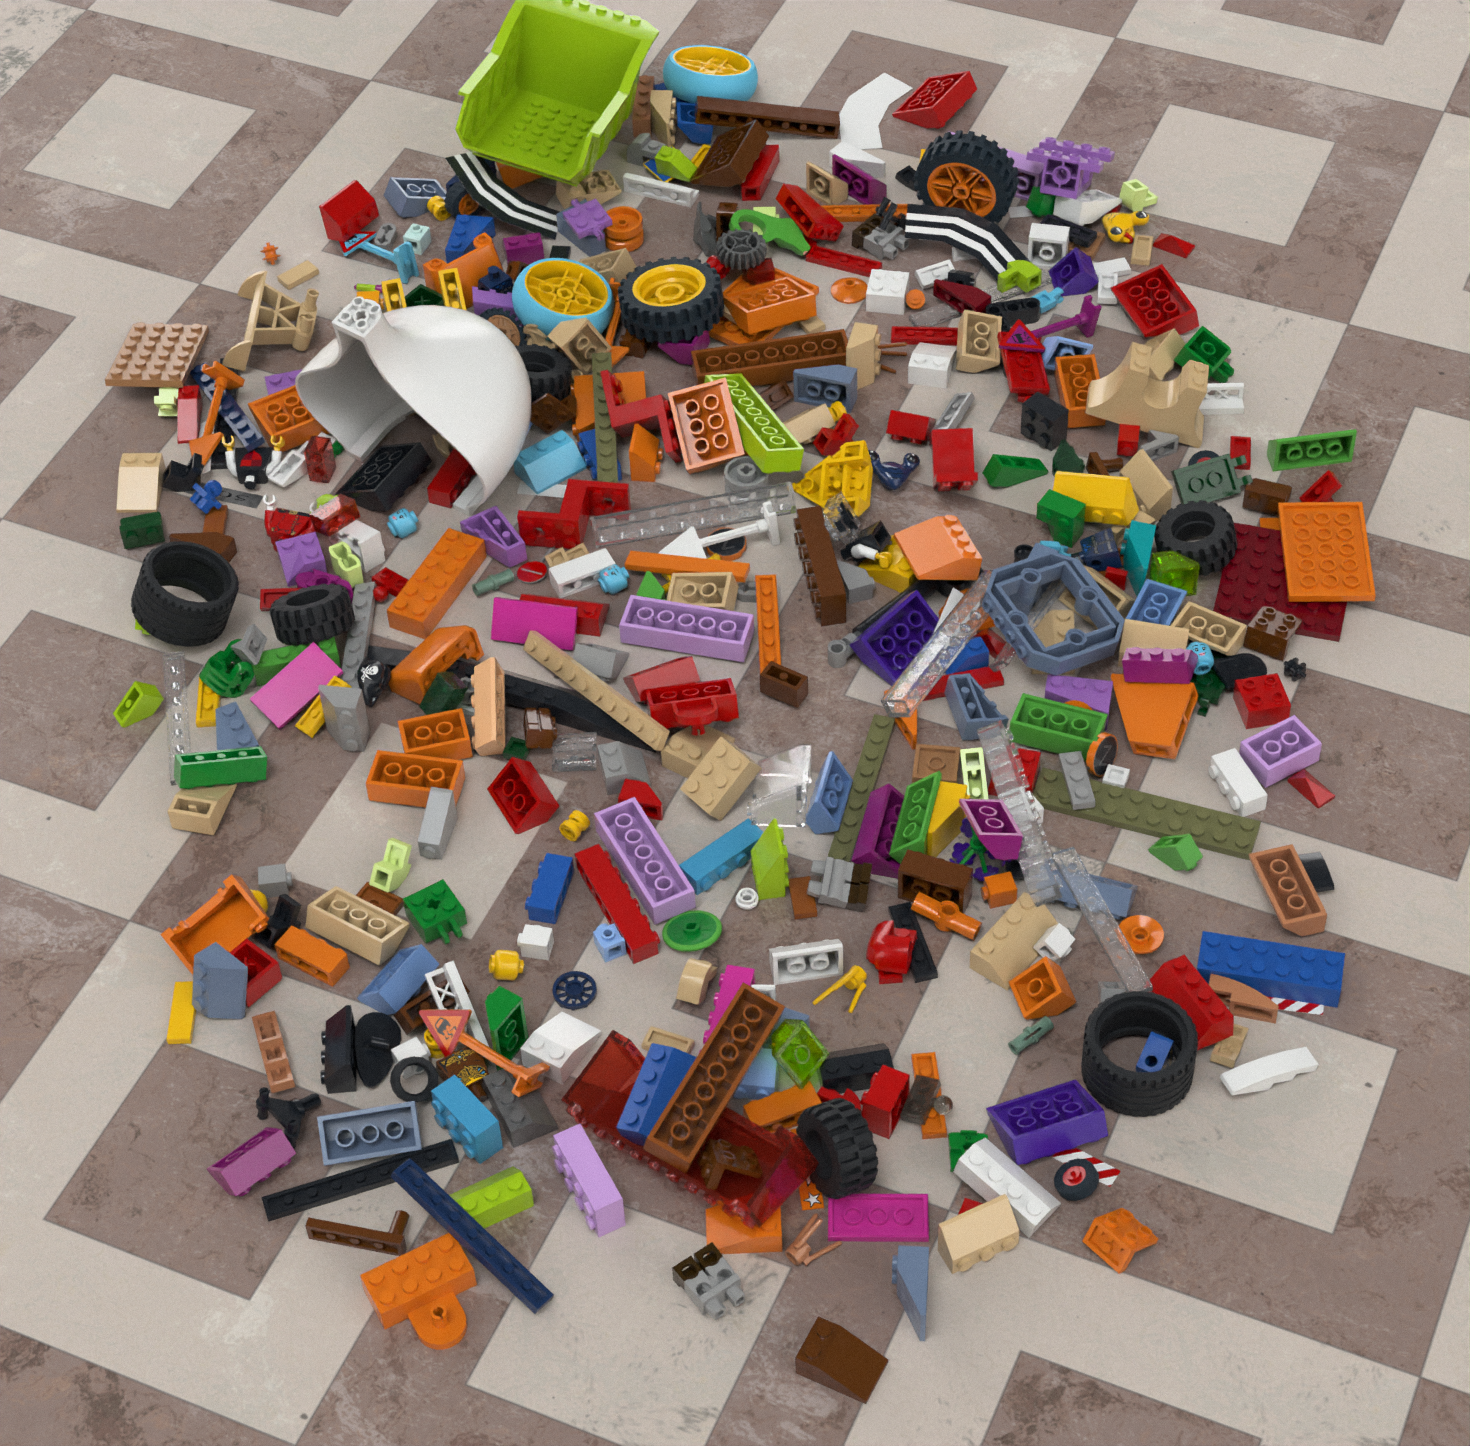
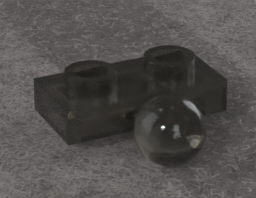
M916 1075L900 1114L903 1121L925 1125L931 1108H934L941 1115H946L952 1111L953 1102L950 1097L941 1095L936 1098L941 1086L939 1079Z

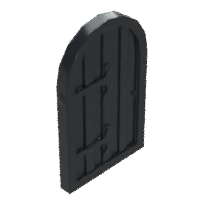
M1241 653L1215 659L1212 666L1227 690L1234 688L1235 680L1267 674V667L1261 658L1250 653Z

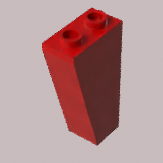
M766 145L759 153V158L754 162L752 170L748 172L746 180L741 185L742 201L761 200L779 163V145Z
M783 183L775 199L808 238L836 242L844 228L843 224L799 186Z

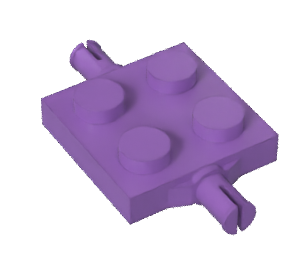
M595 198L584 204H580L578 199L572 200L571 205L574 208L563 212V218L576 236L581 239L589 235H595L599 241L603 240L605 235L601 231L613 224L612 219Z

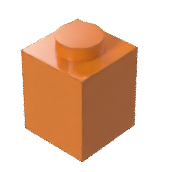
M1011 872L984 877L981 896L984 901L987 900L990 909L1014 904L1017 900V887Z

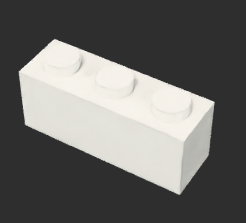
M604 548L549 568L550 583L560 598H564L599 585L597 580L600 578L599 573L616 563L607 549Z
M1233 748L1211 756L1210 766L1208 767L1209 774L1219 784L1222 794H1226L1233 810H1236L1242 817L1265 810L1268 795L1237 750Z

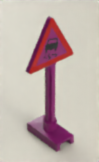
M1091 295L1085 296L1080 313L1076 314L1075 317L1030 331L1018 319L999 343L998 348L1044 352L1045 347L1037 338L1075 325L1087 338L1094 335L1102 307L1100 305H1093V297Z

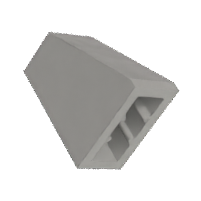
M431 787L418 838L420 856L442 860L458 819L453 790Z

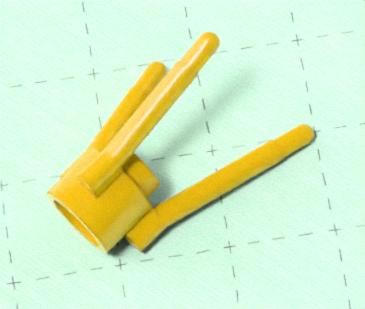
M853 965L841 979L819 995L812 1002L813 1005H816L831 992L845 985L850 990L857 989L848 1010L849 1013H852L862 991L866 988L864 983L867 979L866 972L861 967Z

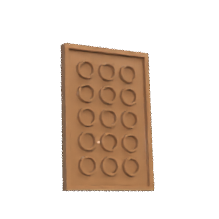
M143 322L133 324L105 378L106 386L183 388L209 333L208 325L198 323L192 325H183L181 323L145 324Z

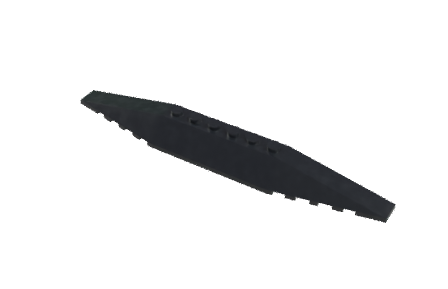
M369 645L367 658L388 665L390 671H392L412 650ZM459 657L437 678L439 689L445 690L448 683L457 687L461 678H471V675L474 674V667L480 663ZM504 670L505 703L522 708H536V710L539 708H549L551 717H555V723L614 741H620L651 752H657L581 693Z

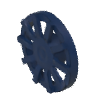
M570 971L556 979L552 992L554 1000L561 1008L564 1007L574 1011L575 1009L588 1007L595 999L597 989L596 983L590 975L581 971ZM574 977V980L568 981L567 978ZM578 977L584 978V980L581 982L578 980ZM562 981H564L566 985L565 987L559 986V984ZM588 981H589V982L591 983V985H592V986H589V987H584V985H585ZM557 990L565 991L564 993L557 994ZM592 990L591 994H587L584 992ZM567 996L564 1001L560 999L562 997Z

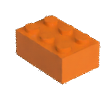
M462 708L398 721L401 742L406 754L454 760L473 757Z

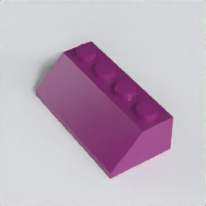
M890 783L870 792L851 861L862 865L863 862L871 863V874L898 879L900 863L892 858L889 852L904 795Z

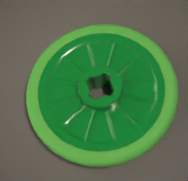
M699 910L687 911L672 917L665 924L662 930V937L664 942L675 950L685 952L697 951L717 941L722 932V924L712 913Z

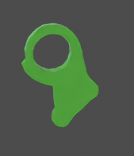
M749 209L738 210L732 215L729 223L730 231H735V228L742 230L738 224L740 222H751L761 228L762 236L766 243L774 240L779 247L792 250L795 254L801 256L806 255L810 250V245L792 218H776Z

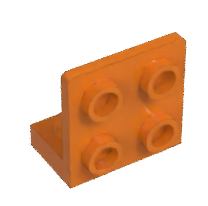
M1119 1208L1094 1218L1082 1242L1120 1274L1126 1270L1135 1252L1156 1244L1159 1239L1152 1233L1150 1228L1134 1218L1130 1211Z

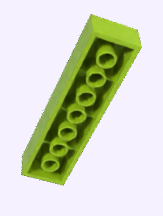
M742 373L705 375L704 383L726 377L743 448L760 470L767 474L800 471L804 448Z

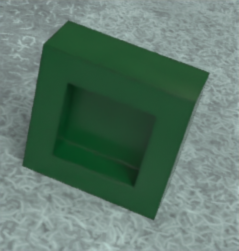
M511 736L503 751V758L511 759L515 757L526 760L532 748H527L525 740Z

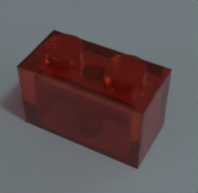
M311 436L304 451L309 480L329 484L336 469L331 438Z
M343 494L336 496L309 513L315 531L327 537L332 536L361 517L355 499Z

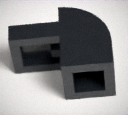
M194 453L187 465L171 460L163 473L162 487L175 492L195 490L193 485L195 483L200 485L201 473L204 468L202 455Z
M287 894L279 895L273 915L268 916V926L260 933L256 932L254 938L269 949L275 948L274 944L291 925L298 929L300 928L301 922L297 918L302 905Z

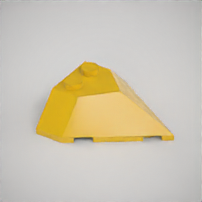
M866 441L846 442L840 447L841 450L832 457L829 455L805 473V477L798 483L794 482L788 486L837 517L841 516L837 507L832 510L830 509L834 501L843 497L842 501L853 517H860L870 506L873 467Z

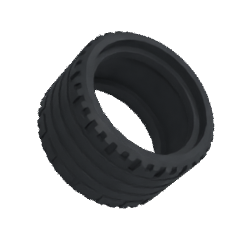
M184 541L163 543L151 549L143 560L131 597V610L139 625L161 641L185 647L205 645L217 639L226 627L239 590L238 577L231 564L220 554L208 547ZM162 586H176L191 590L208 602H194L179 598Z
M1122 992L1105 999L1104 1002L1098 1004L1097 1008H1094L1085 1025L1081 1073L1088 1091L1106 1108L1133 1117L1155 1116L1174 1108L1175 1105L1181 1102V1099L1186 1097L1193 1081L1198 1049V1034L1195 1024L1192 1023V1018L1187 1015V1012L1179 1004L1153 992ZM1154 1032L1174 1040L1173 1054L1176 1060L1163 1070L1135 1072L1115 1065L1104 1054L1102 1048L1110 1041L1119 1037L1134 1035L1149 1037L1150 1033Z

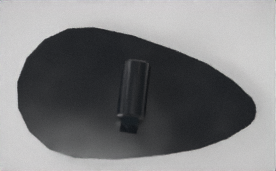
M371 1012L363 1015L358 1020L354 1032L356 1067L363 1084L368 1088H374L387 1075L394 1062L391 1049L399 1046L401 1041V1030L397 1022L390 1016L380 1012Z

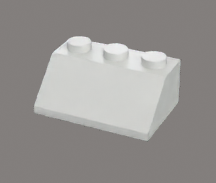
M827 939L820 942L801 943L785 947L779 946L769 949V962L774 985L843 975L842 942L839 939Z

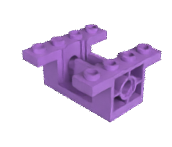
M1046 137L1039 142V147H1034L1027 152L1026 160L1044 163L1040 193L1077 199L1091 185L1093 172L1100 173L1103 170L1104 162L1100 161L1111 162L1114 159L1115 152L1110 151V148L1099 147L1097 149L1092 148L1090 144L1075 145L1073 141L1064 140L1059 142L1056 141V138Z

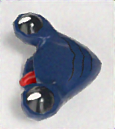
M868 450L873 473L887 490L899 489L920 464L919 457L914 453H907L903 458V464L891 461L881 463L879 454Z

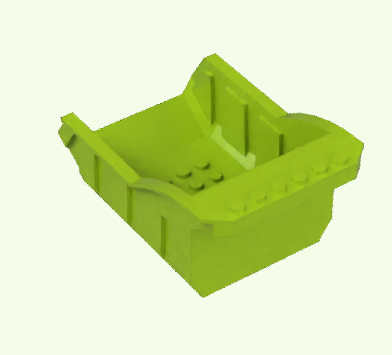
M515 0L500 28L490 53L458 92V95L465 96L455 128L463 147L472 152L473 155L577 187L592 172L597 160L602 157L610 141L620 131L623 122L631 115L641 65L653 42L659 35V31L639 16H630L619 10L607 9L603 5H594L587 0Z

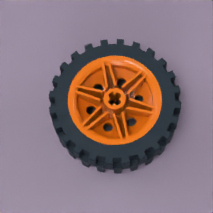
M958 130L954 135L951 132H947L943 138L941 136L936 137L934 142H930L914 175V180H916L914 189L918 190L916 196L918 200H923L922 205L962 208L998 224L1003 216H1006L1018 189V168L1013 167L1014 159L1012 157L1008 158V151L1005 148L1000 149L997 146L998 142L995 140L991 142L986 139L987 136L982 134L979 137L972 131H969L968 134H963L962 130Z

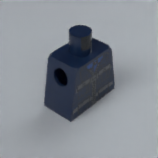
M497 266L489 267L488 275L480 278L478 281V290L489 291L492 289L496 290V293L501 294L512 293L514 286L511 277Z
M1111 528L1082 539L1080 541L1082 551L1071 554L1072 558L1079 559L1082 564L1086 563L1088 567L1095 569L1097 572L1106 570L1108 566L1113 568L1123 567Z

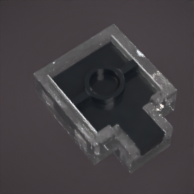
M840 492L829 498L823 509L824 526L834 542L838 540L846 545L859 538L863 526L843 493Z

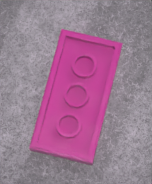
M495 597L491 639L525 644L531 630L537 631L560 649L574 650L578 608Z
M313 642L250 698V701L281 730L319 695V685H327L334 675L340 677L343 674V670Z
M851 1194L840 1199L828 1197V1241L929 1242L928 1194Z

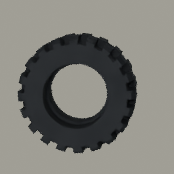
M522 344L521 346H515L529 375L531 403L547 393L553 395L559 401L568 397L572 365L565 354L559 353L557 349H551L545 345Z
M1199 500V502L1188 501L1184 505L1182 503L1178 504L1176 508L1169 509L1166 515L1163 514L1156 524L1154 539L1159 560L1165 569L1175 575L1178 573L1181 577L1191 576V578H1198L1201 575L1205 577L1209 576V573H1216L1220 571L1222 566L1228 565L1229 560H1232L1237 550V537L1232 516L1225 508L1213 502L1207 503L1204 500ZM1207 536L1199 541L1184 542L1193 537Z
M339 584L313 585L308 588L292 591L275 600L269 610L277 639L283 644H293V646L317 643L325 639L328 640L333 636H338L343 631H347L349 627H352L355 620L348 590Z
M835 1098L805 1109L797 1121V1146L800 1149L799 1154L803 1160L805 1171L808 1172L811 1182L815 1183L816 1189L822 1192L824 1196L832 1199H840L868 1189L878 1174V1157L876 1156L877 1148L873 1142L872 1131L869 1130L868 1123L862 1117L861 1111L855 1108L852 1102L842 1098Z

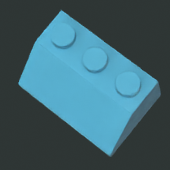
M563 430L520 451L513 463L515 474L536 494L587 469L574 440Z

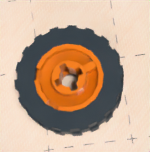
M460 180L454 183L445 195L444 206L447 212L455 219L457 214L478 216L479 212L483 209V206L472 199Z

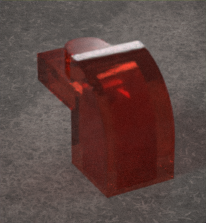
M765 258L764 262H761L760 266L755 265L754 269H742L743 280L751 285L775 280V268L772 259Z

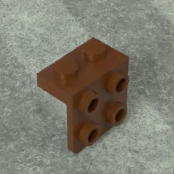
M549 393L543 395L531 403L530 422L549 434L576 416L577 398L569 395L562 401H559Z
M1253 478V482L1250 485H1246L1242 507L1278 516V503H1288L1292 487Z
M1263 606L1247 626L1243 647L1283 661L1287 655L1290 639L1301 626L1302 620L1294 615L1277 611L1272 607Z
M709 1138L704 1151L702 1150L699 1153L697 1160L706 1188L716 1190L725 1169L756 1178H761L763 1174L757 1155L752 1148L745 1145L741 1147L732 1145L724 1139L714 1140Z

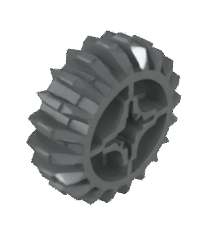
M735 228V231L728 230V233H722V237H718L716 256L720 260V264H724L726 268L731 267L732 270L736 268L739 271L741 269L748 270V268L754 269L755 265L760 266L761 262H764L767 247L765 239H763L762 235H758V232H752L751 229L747 231Z

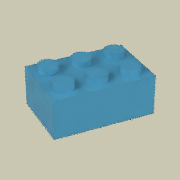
M453 1075L431 1090L433 1098L431 1104L436 1113L434 1118L441 1128L445 1127L448 1130L452 1140L455 1143L459 1142L463 1146L464 1152L470 1159L474 1158L481 1164L503 1148L499 1121L456 1075Z

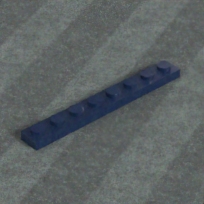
M203 364L197 365L190 371V375L209 401L212 402L215 380L202 372ZM227 389L224 390L218 413L245 449L250 452L265 443V440Z
M409 1158L392 1172L391 1178L534 1314L552 1300L554 1294L413 1160Z

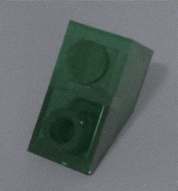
M1065 439L1061 440L1053 457V476L1055 477L1057 471L1083 473V470H1085L1084 461L1077 456L1073 446H1070Z

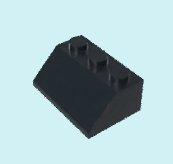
M346 1005L326 1021L325 1031L321 1032L322 1045H325V1050L321 1051L322 1065H325V1070H321L320 1077L321 1084L326 1085L328 1094L357 1092V1067L354 1052L356 1025L351 1005Z
M884 1043L814 1054L820 1087L833 1089L839 1094L845 1093L847 1088L853 1092L870 1089L872 1076L875 1072L878 1073L882 1065L894 1069L889 1048Z

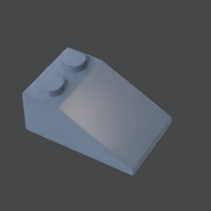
M390 177L384 197L400 217L407 218L417 217L430 212L427 209L429 199L434 196H441L445 199L447 192L436 179Z
M830 365L794 370V402L813 406L826 403L827 407H830L832 403L840 401L845 407L846 412L851 413L857 400V368Z
M898 1245V1255H893L892 1284H897V1296L919 1340L925 1341L929 1247Z

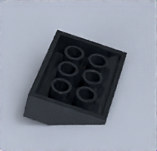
M421 442L382 445L335 495H343L346 497L347 502L370 511L386 512L393 507V503L404 495V491L416 482L415 479L427 470V466L432 460Z

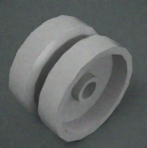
M750 456L734 458L729 461L724 470L727 499L741 507L756 506L764 502L769 495V474L763 473Z

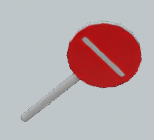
M555 546L549 548L544 556L550 554L555 549ZM543 556L539 562H527L519 567L517 571L519 581L528 584L541 581L547 574V567L543 563L546 560Z

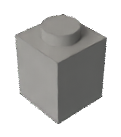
M285 864L258 867L260 892L266 898L279 897L282 894L289 895V886H293L291 872L287 873Z

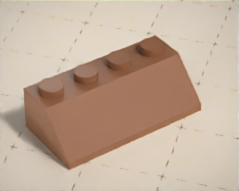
M1293 844L1249 854V859L1282 927L1300 936L1324 932L1327 913Z

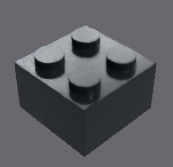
M1037 391L1022 403L1021 434L1042 447L1053 451L1067 439L1069 409Z

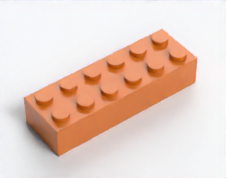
M448 528L388 607L389 627L426 639L486 559L485 540Z

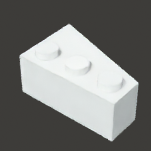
M348 515L326 526L329 541L333 545L341 541L347 543L351 548L352 554L359 558L361 568L365 573L385 561V548L382 544L380 531Z

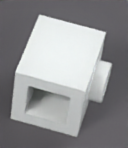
M1058 923L1048 928L1033 948L1042 957L1047 956L1052 961H1056L1069 954L1072 950L1070 946L1075 941V938L1066 927Z
M525 924L523 933H519L517 939V946L521 949V956L549 960L554 944L552 928Z
M417 1037L391 1049L395 1065L404 1058L415 1056L423 1057L429 1061L428 1057L431 1056L425 1043L421 1044ZM411 1065L404 1069L401 1075L404 1079H407L415 1074L422 1073L424 1069L417 1065Z

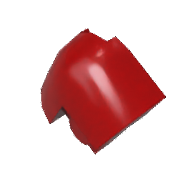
M894 920L883 921L877 924L872 931L867 945L866 960L868 959L869 962L874 964L877 970L907 974L912 961V950L917 939V931L894 928Z

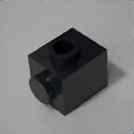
M954 269L948 272L947 281L976 286L974 273Z

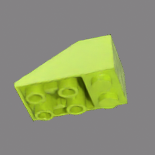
M777 818L770 822L751 850V866L759 900L785 897V887H789L787 875L789 870L786 859L788 858L787 846L783 844V827H778Z

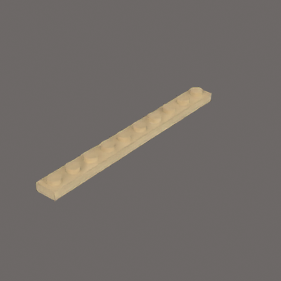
M530 630L523 648L524 651L656 751L663 750L670 732L668 729L540 633Z

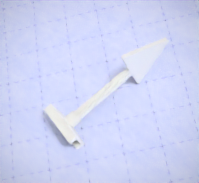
M771 501L764 502L765 519L756 521L755 524L702 539L698 538L694 526H691L662 549L659 554L706 559L703 547L755 532L762 533L766 531L772 546L780 544L776 512L772 510Z

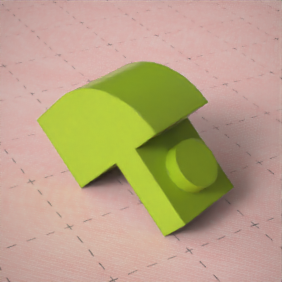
M1024 260L1008 262L1007 270L998 275L997 290L1004 293L1017 285L1028 293L1041 285L1042 270L1033 263Z

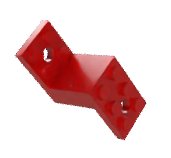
M608 369L600 371L612 428L622 438L633 434L634 424L641 425L647 431L660 428L666 454L675 463L683 461L670 401L666 400L662 394L626 404L625 399H622L621 392H623L621 381Z
M973 428L932 430L929 435V445L932 448L933 489L938 488V492H948L951 488H958V491H969L978 481V472H974Z
M568 479L560 513L518 511L519 535L526 546L550 548L555 546V548L572 549L583 543L590 515L630 519L629 484Z

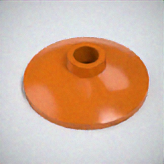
M842 278L831 286V295L841 303H858L866 298L868 285L858 278Z
M1134 915L1124 919L1119 924L1117 939L1123 948L1132 953L1148 954L1154 952L1162 945L1164 931L1155 919L1144 915Z

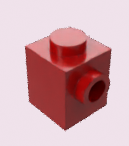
M1120 424L1117 455L1134 456L1137 453L1139 425Z

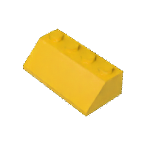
M1062 471L1055 473L1053 491L1085 503V522L1128 526L1139 511L1129 477Z

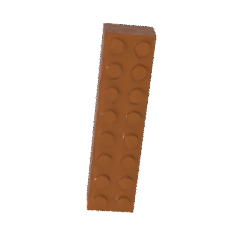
M840 329L691 351L692 371L696 385L704 383L705 375L742 373L751 386L767 385L782 380L793 381L795 369L830 365L846 366L848 340L845 330Z
M742 983L646 1138L644 1150L686 1174L779 1022L785 1009L784 1005L746 983Z

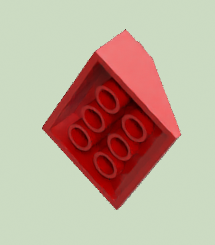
M970 71L928 77L892 113L893 117L927 129H940L944 127L948 119L952 118L955 115L954 113L962 108L963 104L972 98V95L977 90Z
M1163 264L1110 288L1144 337L1158 336L1172 329H1175L1181 335L1199 327L1197 310Z

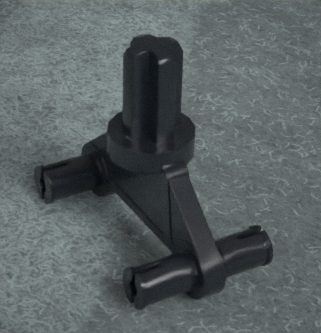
M884 197L880 206H877L875 209L877 211L876 215L884 217L878 227L885 231L891 220L895 222L894 225L896 227H901L905 230L906 215L900 213L898 217L894 216L893 214L898 205L891 202L886 211L891 200Z
M266 1087L259 1090V1097L256 1100L257 1117L260 1120H265L268 1117L269 1111L285 1128L284 1134L293 1149H295L296 1140L300 1134L302 1118L305 1117V1112L321 1104L319 1095L315 1093L300 1100L294 1098L288 1101L269 1097L270 1090Z

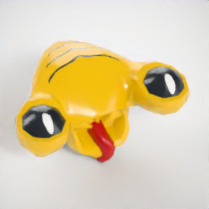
M1135 211L1129 214L1121 212L1110 213L1102 218V224L1112 241L1129 244L1133 242L1135 236L1133 226H1144L1149 221V215L1144 211Z

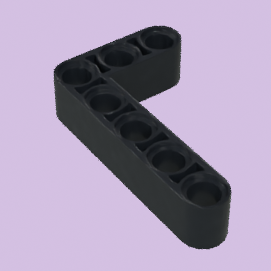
M1023 298L991 303L986 306L985 314L1001 316V332H1009L1010 327L1018 319L1025 325L1038 322L1040 319V301L1037 298ZM1000 351V363H999V364H1000V366H1001V369H1002V372H1003L1004 376L1006 377V372H1005V368H1004V364H1003V360H1002V355H1001V351Z

